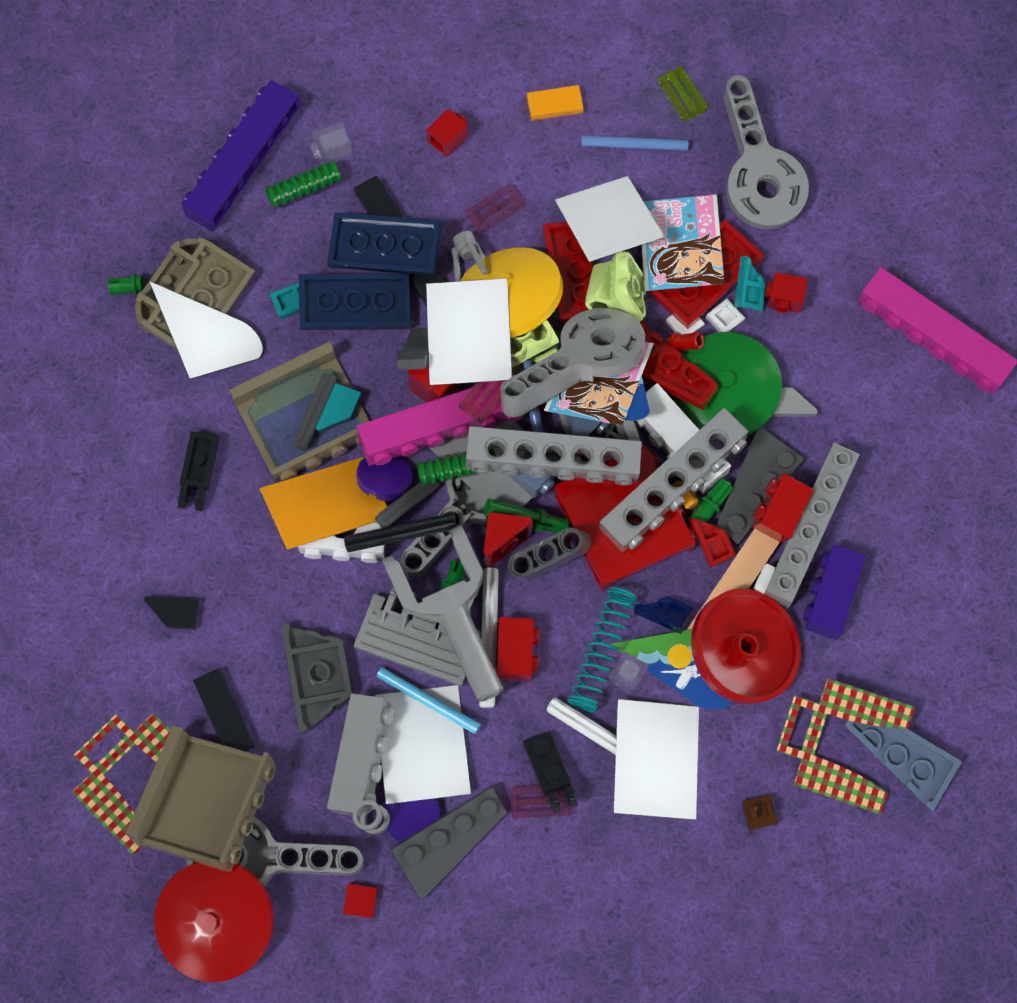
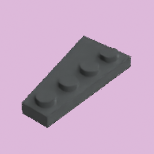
M759 428L754 436L734 483L733 490L716 525L726 530L730 541L736 546L741 543L751 530L755 521L753 513L758 504L764 502L767 496L764 491L770 479L784 473L791 477L804 460L802 456L763 428Z
M488 787L390 848L419 900L422 901L507 813L493 787Z

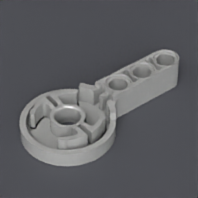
M733 76L727 82L723 93V100L741 158L734 164L729 174L726 185L727 200L732 211L744 223L759 229H777L792 222L802 211L809 193L808 178L801 164L793 156L769 145L750 82L743 76ZM737 88L742 91L743 95H735L731 92V89ZM746 113L750 119L743 120L738 114ZM745 138H754L758 144L750 145L746 142ZM744 174H745L744 186H742L743 177H744ZM762 182L771 183L776 189V195L773 198L761 196L757 191V185ZM798 187H799V194H798L797 203H796V197H797Z
M595 308L576 314L567 321L561 331L560 350L502 383L500 387L502 412L509 417H519L577 384L580 380L593 382L594 376H615L632 369L642 359L645 351V332L642 325L632 315L612 308ZM600 342L609 343V345L600 346L596 344Z
M457 476L453 477V480L446 478L447 494L450 501L437 516L453 513L459 521L457 526L461 525L464 530L472 524L487 525L488 517L483 512L485 502L473 490H465L464 482H462L461 491H457L460 489L462 481ZM515 483L513 489L507 487V492L512 497H515L519 490L517 483ZM451 531L416 538L401 555V568L405 576L410 579L421 578L453 543ZM429 538H437L441 543L436 548H429L425 545V542ZM413 558L419 559L422 562L421 566L417 569L408 568L406 563Z
M253 817V829L250 834L254 835L257 839L251 835L245 836L241 846L243 857L239 865L244 866L258 876V879L266 886L270 879L278 873L354 876L363 869L364 859L361 852L353 846L278 843L274 840L268 828L259 819ZM288 851L298 853V861L292 866H286L283 863V857ZM319 852H324L328 855V862L323 867H315L312 863L314 855ZM355 854L358 857V863L354 868L347 869L342 866V859L345 855ZM187 859V866L197 863Z

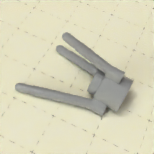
M463 231L453 238L455 247L450 249L453 256L456 282L461 280L459 257H462L464 260L474 258L482 274H487V270L481 260L485 255L479 243L476 242L471 231Z

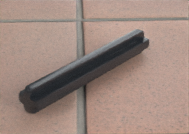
M449 513L344 537V543L347 552H354L450 531V529L457 527L454 514Z

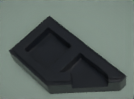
M145 596L144 601L167 628L196 630L198 600Z

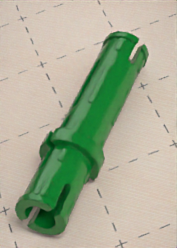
M490 498L487 499L483 511L487 517L489 512L530 517L533 521L532 529L537 532L544 530L558 533L568 528L569 524L567 518L546 514V511L542 509L534 511Z

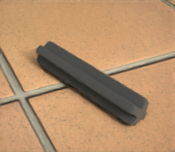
M326 372L322 374L293 441L296 448L304 451L309 448L316 431V426L337 382L336 376Z
M436 480L435 484H432L431 481L427 482L425 486L419 482L375 517L376 523L379 524L380 528L388 527L439 487V481Z

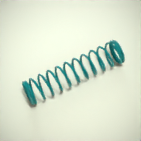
M610 587L607 591L611 600L603 602L607 610L599 613L604 621L596 622L595 625L600 630L592 633V637L596 642L588 643V648L592 652L584 654V658L588 663L580 665V669L585 674L576 675V679L580 684L572 686V690L577 695H570L567 699L571 705L589 712L597 711L598 706L596 704H599V701L583 696L575 690V687L588 688L601 694L603 691L585 684L579 679V676L591 677L603 683H607V680L588 673L582 667L593 666L606 672H611V670L593 663L586 656L596 655L608 661H615L610 656L596 652L590 645H602L611 650L619 651L617 647L599 641L594 634H605L616 640H623L621 636L604 631L598 624L606 623L622 630L627 629L624 625L607 620L602 616V613H613L621 618L631 619L630 616L624 613L613 611L606 603L615 602L623 607L634 609V606L631 604L637 603L638 600L635 594L619 587Z

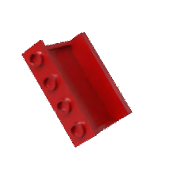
M646 445L641 447L640 474L637 483L632 482L631 485H618L615 481L610 480L592 483L588 482L586 478L575 477L574 480H565L554 485L553 494L564 517L569 521V527L583 530L591 537V548L584 554V557L601 592L612 587L613 583L685 550L693 551L697 537L691 525L687 526L682 518L684 516L682 506L674 512L670 509L663 515L665 518L663 523L654 531L649 528L642 535L644 537L643 541L633 550L628 548L622 552L600 530V521L658 469L659 461L653 451H648ZM615 459L604 463L609 467L618 465ZM651 496L647 499L648 503L654 507L660 506L663 503L662 499L658 496ZM630 515L626 519L632 526L642 523V519L638 515ZM576 534L574 535L577 543L579 544V537Z

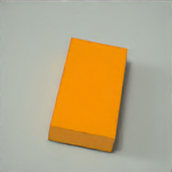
M579 85L527 93L531 121L580 114L584 110Z

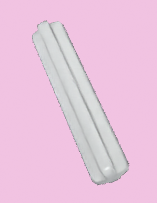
M553 698L547 707V711L616 755L617 736L558 698Z

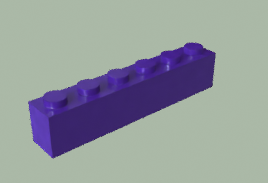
M270 80L266 87L263 86L259 90L255 103L251 108L248 107L244 111L241 123L237 128H233L230 131L226 144L222 149L216 151L210 167L207 170H203L199 175L196 187L185 195L182 207L187 218L212 232L215 230L300 108L298 94L273 80Z

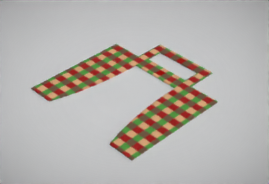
M828 678L820 704L794 696L777 751L802 759L794 782L795 786L881 814L888 794L886 791L844 767L814 756L827 714L863 724L891 728H909L915 707ZM800 706L814 711L802 750L788 746Z
M154 713L135 731L115 714L74 754L91 774L71 793L133 856L143 847L134 843L126 834L134 811L104 774L135 744L157 762L170 729ZM117 726L126 736L95 765L86 754Z

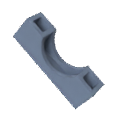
M569 415L565 417L570 427L571 435L593 437L596 433L601 435L611 424ZM527 451L521 459H529L532 455ZM556 453L546 455V458L551 462H557L561 459ZM517 472L516 475L509 477L535 499L540 493L545 495L555 483L553 479L556 476L546 475L544 478H534L529 476V473Z

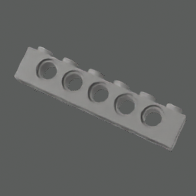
M723 408L600 521V530L622 552L628 548L631 550L635 549L643 541L644 537L642 535L649 528L654 531L665 520L663 515L670 509L673 512L676 511L685 502L683 497L692 490L694 493L705 484L706 480L704 478L711 471L714 474L717 473L727 463L725 460L727 456L732 452L735 455L738 454L746 446L747 442L745 440L748 430ZM713 439H719L724 443V447L722 449H714L710 446L709 442ZM699 458L703 461L704 466L693 468L689 464V460ZM671 477H679L684 484L680 487H672L668 480ZM651 496H658L662 499L663 503L660 506L654 507L648 503L647 499ZM630 515H638L642 519V523L632 526L626 519Z
M469 426L466 468H471L473 472L487 473L489 470L500 471L503 475L510 476L516 475L518 472L529 473V476L534 478H544L546 475L557 476L561 480H574L576 477L586 478L588 482L592 483L610 480L615 481L618 485H631L632 482L637 483L640 474L642 441ZM492 448H499L503 451V455L493 457L488 451ZM525 450L530 452L532 457L524 460L519 458L517 453ZM556 453L561 459L557 462H551L546 458V455ZM583 455L588 458L589 462L582 465L577 463L574 458ZM613 458L617 461L618 465L609 467L604 464L603 460Z
M833 443L812 487L814 490L791 539L788 540L764 593L777 601L785 610H788L793 602L860 455L837 443Z

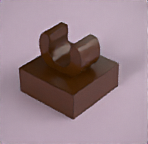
M771 795L741 802L748 831L778 824Z

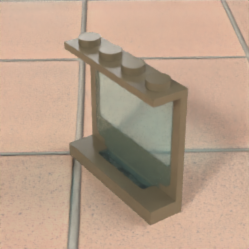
M330 341L229 389L231 397L275 483L297 476V472L305 468L312 470L320 466L322 460L330 456L333 458L339 457L347 452L348 447L356 443L360 445L357 437V425L369 422L359 402L350 421L327 428L321 433L315 431L309 448L306 451L296 448L293 444L323 373L326 372L336 376L337 384L352 389L336 359L335 351Z

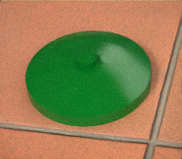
M719 332L703 336L704 345L702 349L683 350L681 353L682 357L689 363L696 365L718 385L717 392L704 410L671 395L672 400L699 430L723 408L748 430L747 436L757 432L759 428L765 426L772 418L780 401L782 379L776 360L761 343L743 334Z

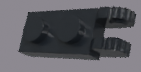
M191 431L179 483L181 488L178 497V508H186L189 488L198 489L197 498L195 499V510L203 511L206 491H209L218 450L219 435Z
M549 731L523 740V747L543 796L547 797L553 813L560 812V803L554 793L560 790L564 791L567 803L571 808L577 806L578 802L571 786V780L551 732Z

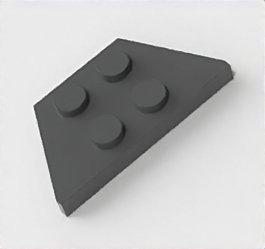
M281 624L298 729L300 734H304L350 700L352 689L342 639L323 636L318 632L305 631L291 627L288 624Z

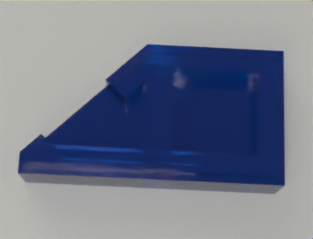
M665 597L658 599V602L643 606L642 604L635 605L634 614L681 634L694 614V607L674 598Z

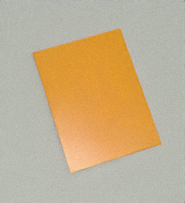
M363 457L260 488L287 550L376 522L375 517L387 508L385 501L375 499L376 496L370 493L369 496L366 495L357 485L356 472L359 462Z

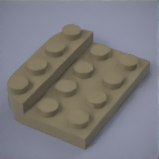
M198 237V239L190 238L180 242L176 241L170 247V252L143 291L139 292L136 298V322L146 334L151 333L178 351L150 282L227 315L253 277L255 270L204 238Z

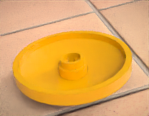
M524 247L500 250L482 258L481 260L484 263L487 274L483 275L477 263H475L459 281L507 279L510 338L523 335L545 322L557 308L563 293V280L553 259L539 250Z

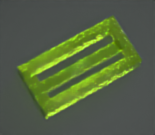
M681 65L675 71L671 70L667 72V75L658 77L657 82L684 123L707 112L708 107ZM677 77H679V79L681 80V82L683 83V85L685 86V88L687 89V91L689 92L690 96L692 97V99L694 100L699 109L695 107V105L689 98L688 94L678 81ZM668 81L672 82L691 113L688 114L668 84Z

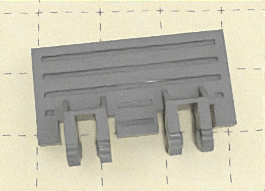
M394 587L390 592L384 610L382 609L386 598L374 594L355 641L354 649L462 687L466 675L443 624H439L438 629H436L437 622L424 620L413 616L412 620H409L410 614L405 613L404 609L401 614L393 612L396 600H398Z

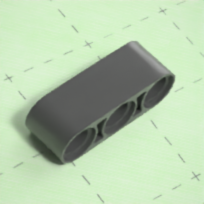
M566 528L511 556L508 564L509 571L515 577L530 580L537 578L586 554L591 548V537L583 530ZM577 534L579 544L573 549L570 542L572 537ZM552 547L554 549V556L548 561L546 551ZM528 559L529 569L523 573L521 568L522 562Z

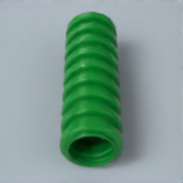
M328 160V164L321 163L319 168L314 166L311 171L306 169L304 174L301 172L297 173V177L292 175L289 177V180L282 179V183L275 182L272 187L267 185L265 190L271 205L276 209L279 207V204L286 205L288 200L293 202L294 198L300 199L303 194L308 196L310 191L317 192V188L325 189L327 184L332 186L333 182H341V175L336 163L333 160Z
M490 449L488 453L496 457L494 449ZM462 452L459 456L455 453L453 457L445 455L444 459L436 457L434 461L429 458L424 463L422 460H419L417 464L419 479L423 486L427 485V482L430 481L432 484H435L436 480L444 482L445 478L453 480V477L457 476L460 479L462 475L470 477V473L479 475V473L473 472L471 468H466V452Z

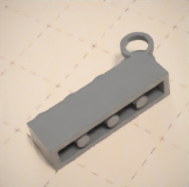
M351 694L327 809L336 814L353 816V821L358 828L365 830L369 834L377 835L384 832L390 823L388 811L376 803L374 792L376 783L380 781L382 776V766L380 763L382 754L386 752L388 747L386 734L388 725H391L393 721L394 710L392 704L384 698ZM376 810L377 816L375 821L367 825V815L371 811ZM383 815H384L383 824H382L379 828H377V827L380 825V823H381V821H382V818H383Z

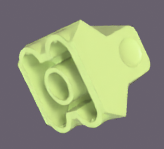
M617 252L611 261L593 266L585 304L588 309H617L632 315L641 322L646 315L643 296L646 294L644 274L629 252Z
M547 320L523 335L510 338L512 374L522 372L520 364L524 361L531 360L533 366L560 350L557 346L559 340Z

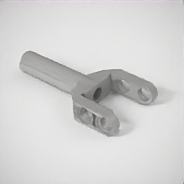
M459 525L450 529L453 536V546L468 576V582L463 580L422 598L423 602L417 603L400 563L394 559L393 555L382 559V562L405 613L443 624L477 701L482 702L496 697L504 688L469 613L484 576L465 531Z

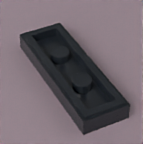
M220 668L194 679L195 687L221 744L245 752L254 748L253 740Z

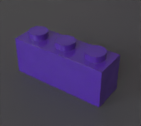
M834 544L829 552H823L819 567L823 568L821 578H815L810 592L815 597L812 605L807 603L802 620L807 621L805 630L838 640L845 625L866 555Z

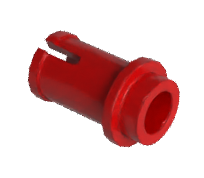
M674 332L671 336H668L666 343L672 349L675 348L681 353L683 350L702 349L704 338L700 332L688 334Z

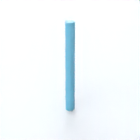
M381 667L378 671L377 678L474 734L478 732L481 726L480 723L387 669Z

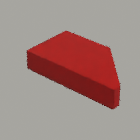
M693 517L689 519L709 567L718 565L736 556L726 530Z

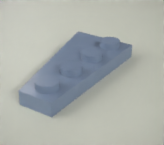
M847 720L844 726L933 812L962 761L907 728L882 727Z

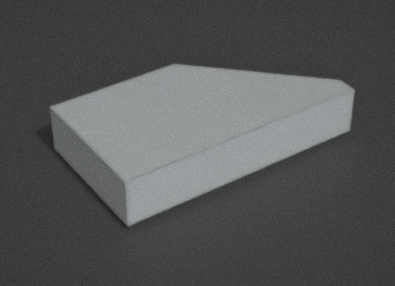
M782 387L780 401L772 417L817 416V409L793 387Z

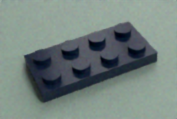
M335 212L327 265L330 268L435 276L442 222L435 219Z
M299 274L300 330L410 329L409 274Z

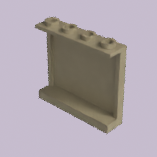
M172 726L126 834L136 844L231 872L233 865L237 864L242 854L241 846L245 836H248L252 831L253 817L256 809H259L263 804L265 787L274 777L276 770L275 762L268 752H264L263 756L255 755L189 736L183 728Z

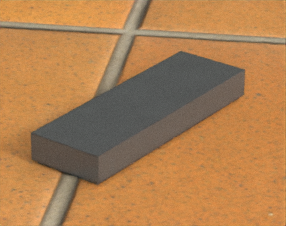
M428 328L411 329L397 358L399 370L426 368L429 362Z

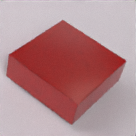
M348 884L343 915L373 919L377 888Z

